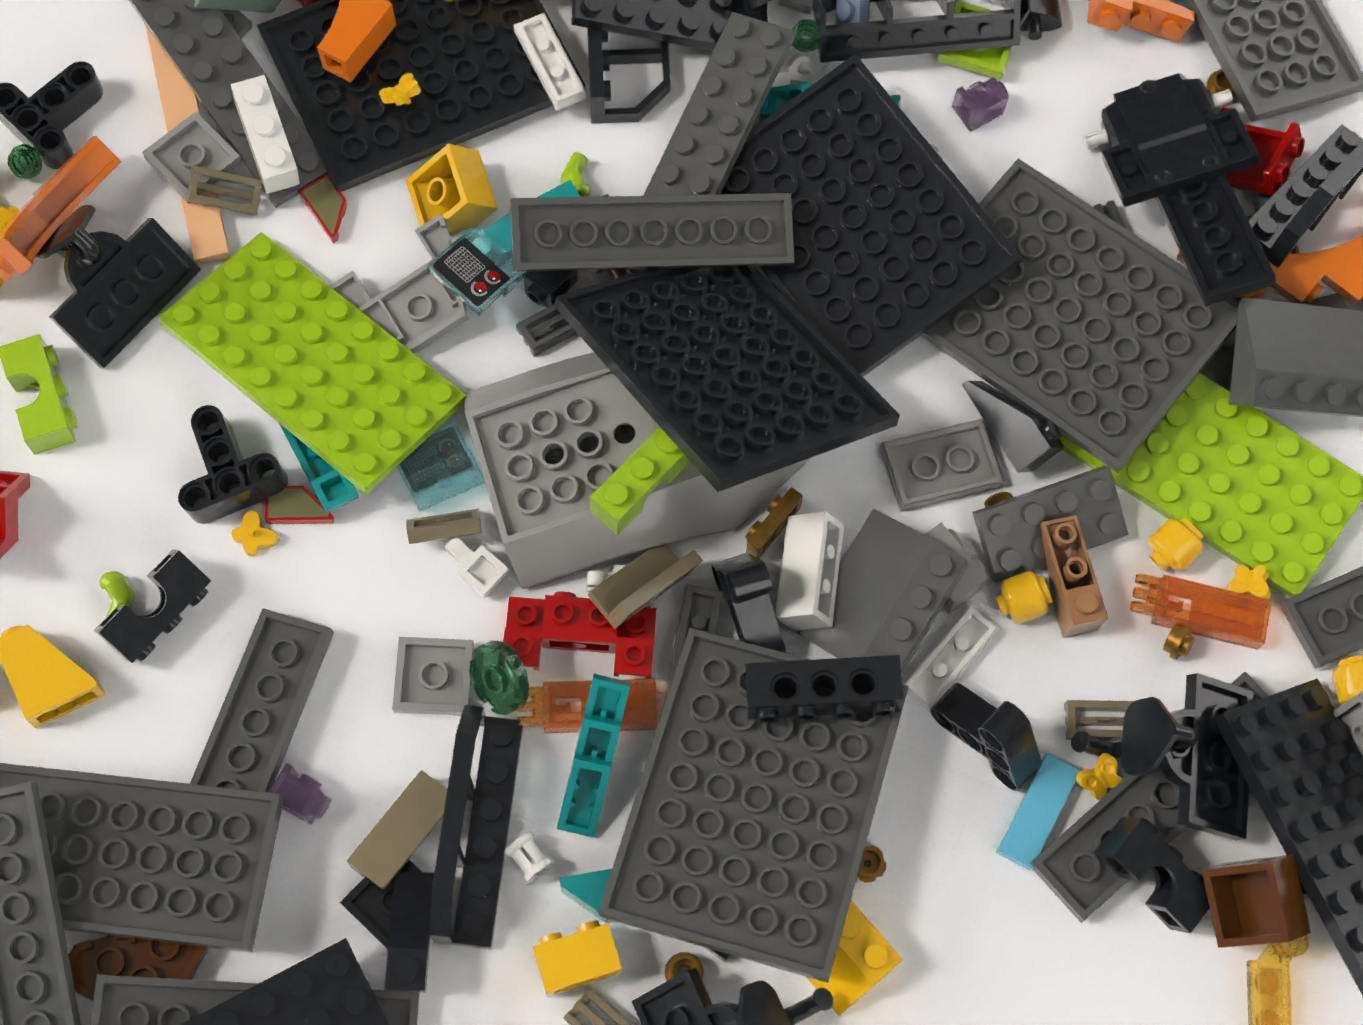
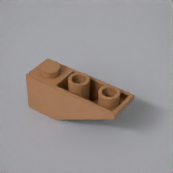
M1077 515L1041 522L1052 604L1062 637L1098 631L1109 617Z

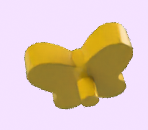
M406 73L400 78L398 85L381 89L379 95L385 104L395 103L397 106L405 103V105L411 103L410 97L418 95L421 92V88L413 74Z
M254 510L247 511L241 526L233 529L231 533L233 540L237 543H242L245 553L250 557L255 556L259 549L271 548L278 543V537L273 530L261 527V519Z
M1237 565L1234 571L1236 577L1226 588L1229 597L1232 600H1239L1248 594H1252L1260 601L1270 599L1271 590L1266 583L1269 573L1265 566L1258 565L1253 570H1250L1245 565Z
M1103 753L1099 756L1094 769L1081 770L1075 777L1076 782L1084 789L1090 790V794L1098 800H1101L1107 794L1108 788H1114L1122 781V778L1117 774V760L1109 753Z

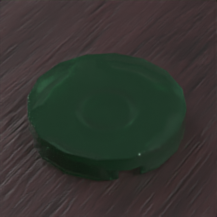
M491 640L476 647L472 653L475 655L474 660L470 661L469 673L472 685L479 699L483 703L489 702L494 707L490 710L500 715H508L523 708L529 696V682L527 672L519 656L510 646L502 641Z

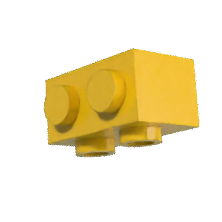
M595 920L577 926L578 933L562 937L561 932H556L539 938L540 945L533 946V951L547 998L622 974L621 963L608 923L600 925L599 921Z

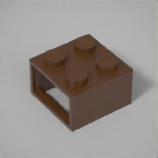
M1294 855L1225 862L1202 870L1218 948L1290 942L1311 933Z

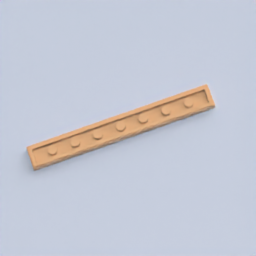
M146 26L167 132H169L193 113L197 112L200 115L198 102L192 89ZM205 191L201 194L202 196L218 199L217 193ZM181 197L195 263L199 265L230 258L220 208L194 202L188 204Z

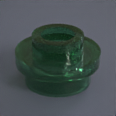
M811 19L798 21L791 28L795 35L792 46L802 52L816 50L818 48L817 23ZM802 36H808L811 39H804Z
M18 145L12 149L8 156V167L19 178L32 179L38 176L42 170L41 157L30 145Z

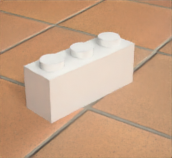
M265 75L231 84L234 102L266 194L299 185L298 169Z
M826 511L788 516L787 529L784 533L783 560L779 569L780 583L778 598L775 601V616L777 620L794 631L829 628L833 625L844 525Z

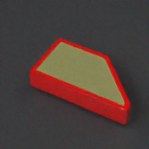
M329 174L298 191L300 197L332 243L338 241V232L346 212L347 202L340 190L335 189Z
M286 486L278 494L266 498L265 522L267 524H334L333 515L330 512L326 514L321 503L304 486Z

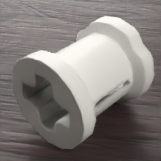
M532 831L520 836L504 851V854L507 857H512L524 872L525 876L523 879L526 883L539 878L554 864V860L551 857L546 858L534 842L535 835ZM525 851H527L531 858L534 860L533 864L525 855Z

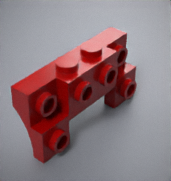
M555 592L554 596L545 595V599L509 597L501 667H529L539 671L542 647L547 649L615 654L614 676L619 677V674L645 676V679H651L657 608L645 607L614 629L590 598H579L571 592Z

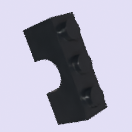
M172 549L147 575L160 592L159 605L152 613L138 616L128 606L120 603L93 630L130 663H133L136 659L140 662L143 661L155 649L156 645L153 641L163 631L166 634L170 633L182 620L179 614L189 604L192 607L196 606L208 593L205 587L211 580L180 550Z
M1121 817L1094 852L1120 878L1140 881L1146 872L1152 869L1156 878V886L1145 904L1169 929L1191 934L1210 909L1203 876L1194 870H1190L1182 862L1184 859L1183 855L1176 848L1165 844L1157 835L1159 833L1158 829L1145 818Z

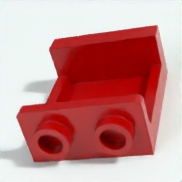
M1222 107L1220 112L1229 110L1231 108ZM1292 122L1286 132L1244 124L1259 153L1260 164L1228 174L1226 177L1231 187L1273 196L1281 183L1284 184L1287 181L1290 167L1295 158H1299L1303 153L1305 139L1301 136L1299 123Z

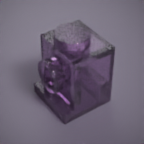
M992 77L983 83L982 81L973 83L966 91L963 87L958 88L952 108L969 132L1003 115L1009 96L1004 84L997 81L995 77Z
M286 763L268 793L281 794L284 797L282 810L312 825L316 817L320 819L326 813L331 803V798L319 790L322 786L320 782L303 773L298 778L299 774L295 768Z

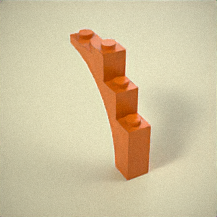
M339 0V7L332 25L317 47L322 67L351 83L395 28L396 20L392 4L388 0Z
M1089 0L1087 23L1117 33L1122 25H1126L1179 43L1194 22L1195 11L1169 0Z
M92 136L5 223L6 226L0 231V279L6 283L15 273L23 275L33 265L32 261L57 228L122 162L97 136Z
M1363 235L1334 248L1311 253L1289 254L1279 268L1269 261L1276 275V285L1270 287L1291 303L1302 304L1304 300L1311 303L1324 288L1319 284L1320 281L1354 306L1361 298L1363 299ZM1179 251L1177 255V260L1186 266L1185 261ZM1267 288L1260 289L1248 294H1244L1233 299L1237 302H1239V297L1260 299L1262 295L1266 292Z

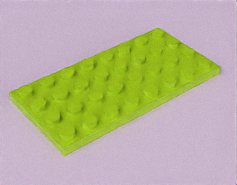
M262 232L158 317L160 325L366 495L464 405V399L466 398V394Z
M1199 373L1121 471L1117 473L1111 469L1114 483L1168 519L1180 520L1185 518L1201 532L1204 537L1202 539L1203 542L1237 564L1245 565L1250 570H1253L1258 565L1265 566L1269 573L1266 583L1291 598L1303 592L1363 500V476L1255 407L1229 405L1230 391ZM1061 434L1059 439L1065 446L1063 451L1092 470L1105 465Z

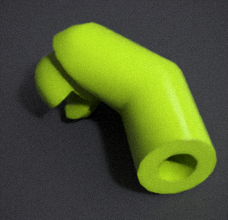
M574 152L562 172L561 183L563 184L571 180L581 197H588L591 188L588 184L584 183L585 180L581 175L588 162V158L580 152Z
M118 571L104 573L99 581L100 587L107 591L112 600L107 616L120 603L130 608L134 600V592L126 577Z

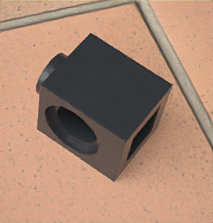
M577 270L527 271L523 275L525 293L537 305L543 303L549 307L555 304L556 296L567 293L578 281Z

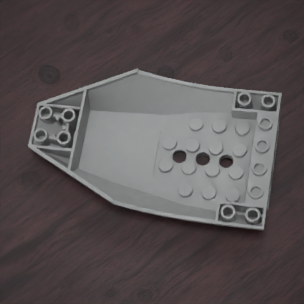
M594 352L542 366L464 393L466 394L464 399L465 416L502 542L522 589L661 545L720 532L737 531L811 459L808 458L717 492L690 462L669 484L663 481L650 493L644 502L643 511L617 536L590 512V496L660 426ZM630 425L635 429V437L631 442L621 444L615 440L614 434L619 426ZM593 436L599 439L598 447L594 451L586 453L580 450V444L586 437ZM559 448L564 451V457L559 463L548 464L545 462L546 454L551 449Z

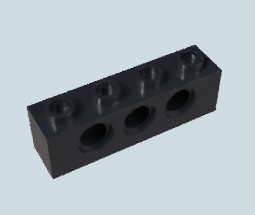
M900 655L745 663L748 720L756 719L758 723L769 724L779 721V718L795 717L797 721L807 722L816 720L818 716L833 715L836 719L844 720L854 718L857 714L872 713L874 717H890L895 715V712H902L904 697ZM863 683L870 686L873 691L866 695H860L853 690V687ZM825 685L832 688L834 693L828 697H821L814 690L819 686ZM786 687L792 689L796 694L792 698L782 699L775 693L780 688Z

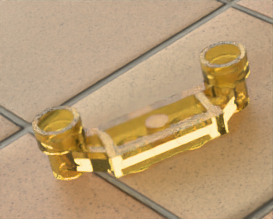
M1308 935L1288 942L1289 949L1284 945V942L1270 943L1256 960L1246 962L1248 1025H1292L1290 961L1292 958L1298 957L1307 951L1309 946Z

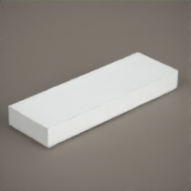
M545 13L514 24V32L555 110L558 111L587 99V92Z
M970 605L904 682L903 685L908 686L907 695L930 712V708L948 691L999 628Z

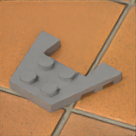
M441 213L414 230L432 260L376 297H370L354 271H351L330 285L332 289L414 354L469 319L463 293L433 267V264L453 247L447 221Z

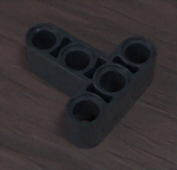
M83 61L74 62L29 98L14 84L0 83V121L46 166L52 169H59L73 156V150L63 130L102 98L103 87L93 66Z
M212 405L201 406L192 414L191 427L208 473L186 483L179 491L178 502L192 520L201 524L213 522L262 502L266 498L278 494L288 485V475L275 456L269 453H260L243 459L233 428L217 407ZM218 422L213 430L206 431L209 425ZM229 453L225 460L217 462V459L222 454ZM274 470L271 477L264 480L261 479L265 472ZM240 484L235 492L227 493L231 486ZM206 497L202 505L193 507L198 499Z
M746 552L711 564L718 590L726 597L739 641L786 653L784 641L769 593L773 592V585L765 563Z
M955 683L930 708L932 717L944 729L988 759L994 775L1009 789L1017 791L1042 765L1031 724L1027 716L1011 702L1004 701L996 708L965 686Z

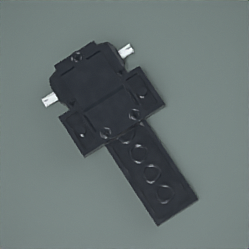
M1179 73L1155 81L1146 80L1139 86L1113 94L1114 102L1102 109V130L1084 135L1087 149L1106 143L1108 149L1101 150L1102 159L1124 207L1152 198L1156 199L1205 307L1276 285V275L1226 177L1228 174L1260 164L1259 153L1236 109L1232 108L1217 114L1215 113L1216 107L1233 103L1230 90L1226 89L1211 95L1199 78L1182 80Z

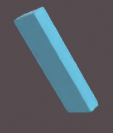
M1047 752L996 853L1028 871L1032 870L1033 866L1030 862L1040 854L1076 782V774L1081 770Z

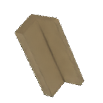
M667 544L650 548L588 593V597L612 627L616 629L686 578L703 560L694 549L679 560Z
M421 770L348 858L347 862L350 867L362 877H367L379 888L385 889L443 818L447 789Z

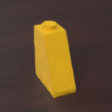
M28 624L8 628L1 634L0 661L24 717L33 727L43 726L106 696L104 689L93 677Z

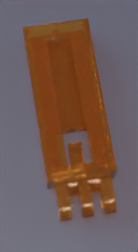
M1136 574L1135 583L1149 588H1133L1132 596L1145 600L1146 603L1131 601L1130 610L1152 616L1150 624L1170 629L1175 624L1182 627L1188 625L1192 627L1191 634L1259 650L1265 644L1271 600L1260 599L1168 575H1163L1159 578L1146 574ZM1169 595L1192 600L1190 611L1182 609L1184 601H1169Z
M624 679L623 681L631 682L620 731L656 730V680ZM592 680L543 682V686L517 688V697L532 698V701L517 703L518 712H532V716L518 717L517 726L544 727V733L579 732ZM556 698H581V712H571V703L556 705Z

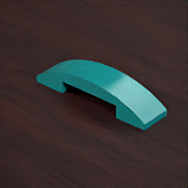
M280 424L326 514L359 498L354 485Z

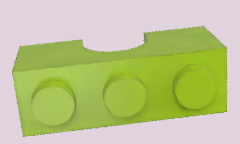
M37 334L0 346V358L5 376L15 392L29 388L40 389L37 399L32 404L15 410L24 442L35 455L75 442L73 428L78 427V423L72 407L66 408L63 397L69 396L64 378L62 375L57 376L54 366L60 365L53 344L47 346L41 335Z
M659 427L590 496V512L618 536L643 511L644 502L650 493L663 481L669 484L691 461Z

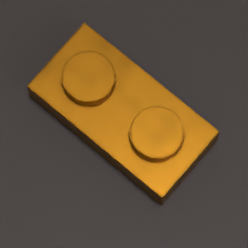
M791 487L784 496L778 494L767 509L769 515L762 523L757 520L745 536L747 539V553L759 559L787 526L788 516L796 515L801 509L803 498L801 493Z

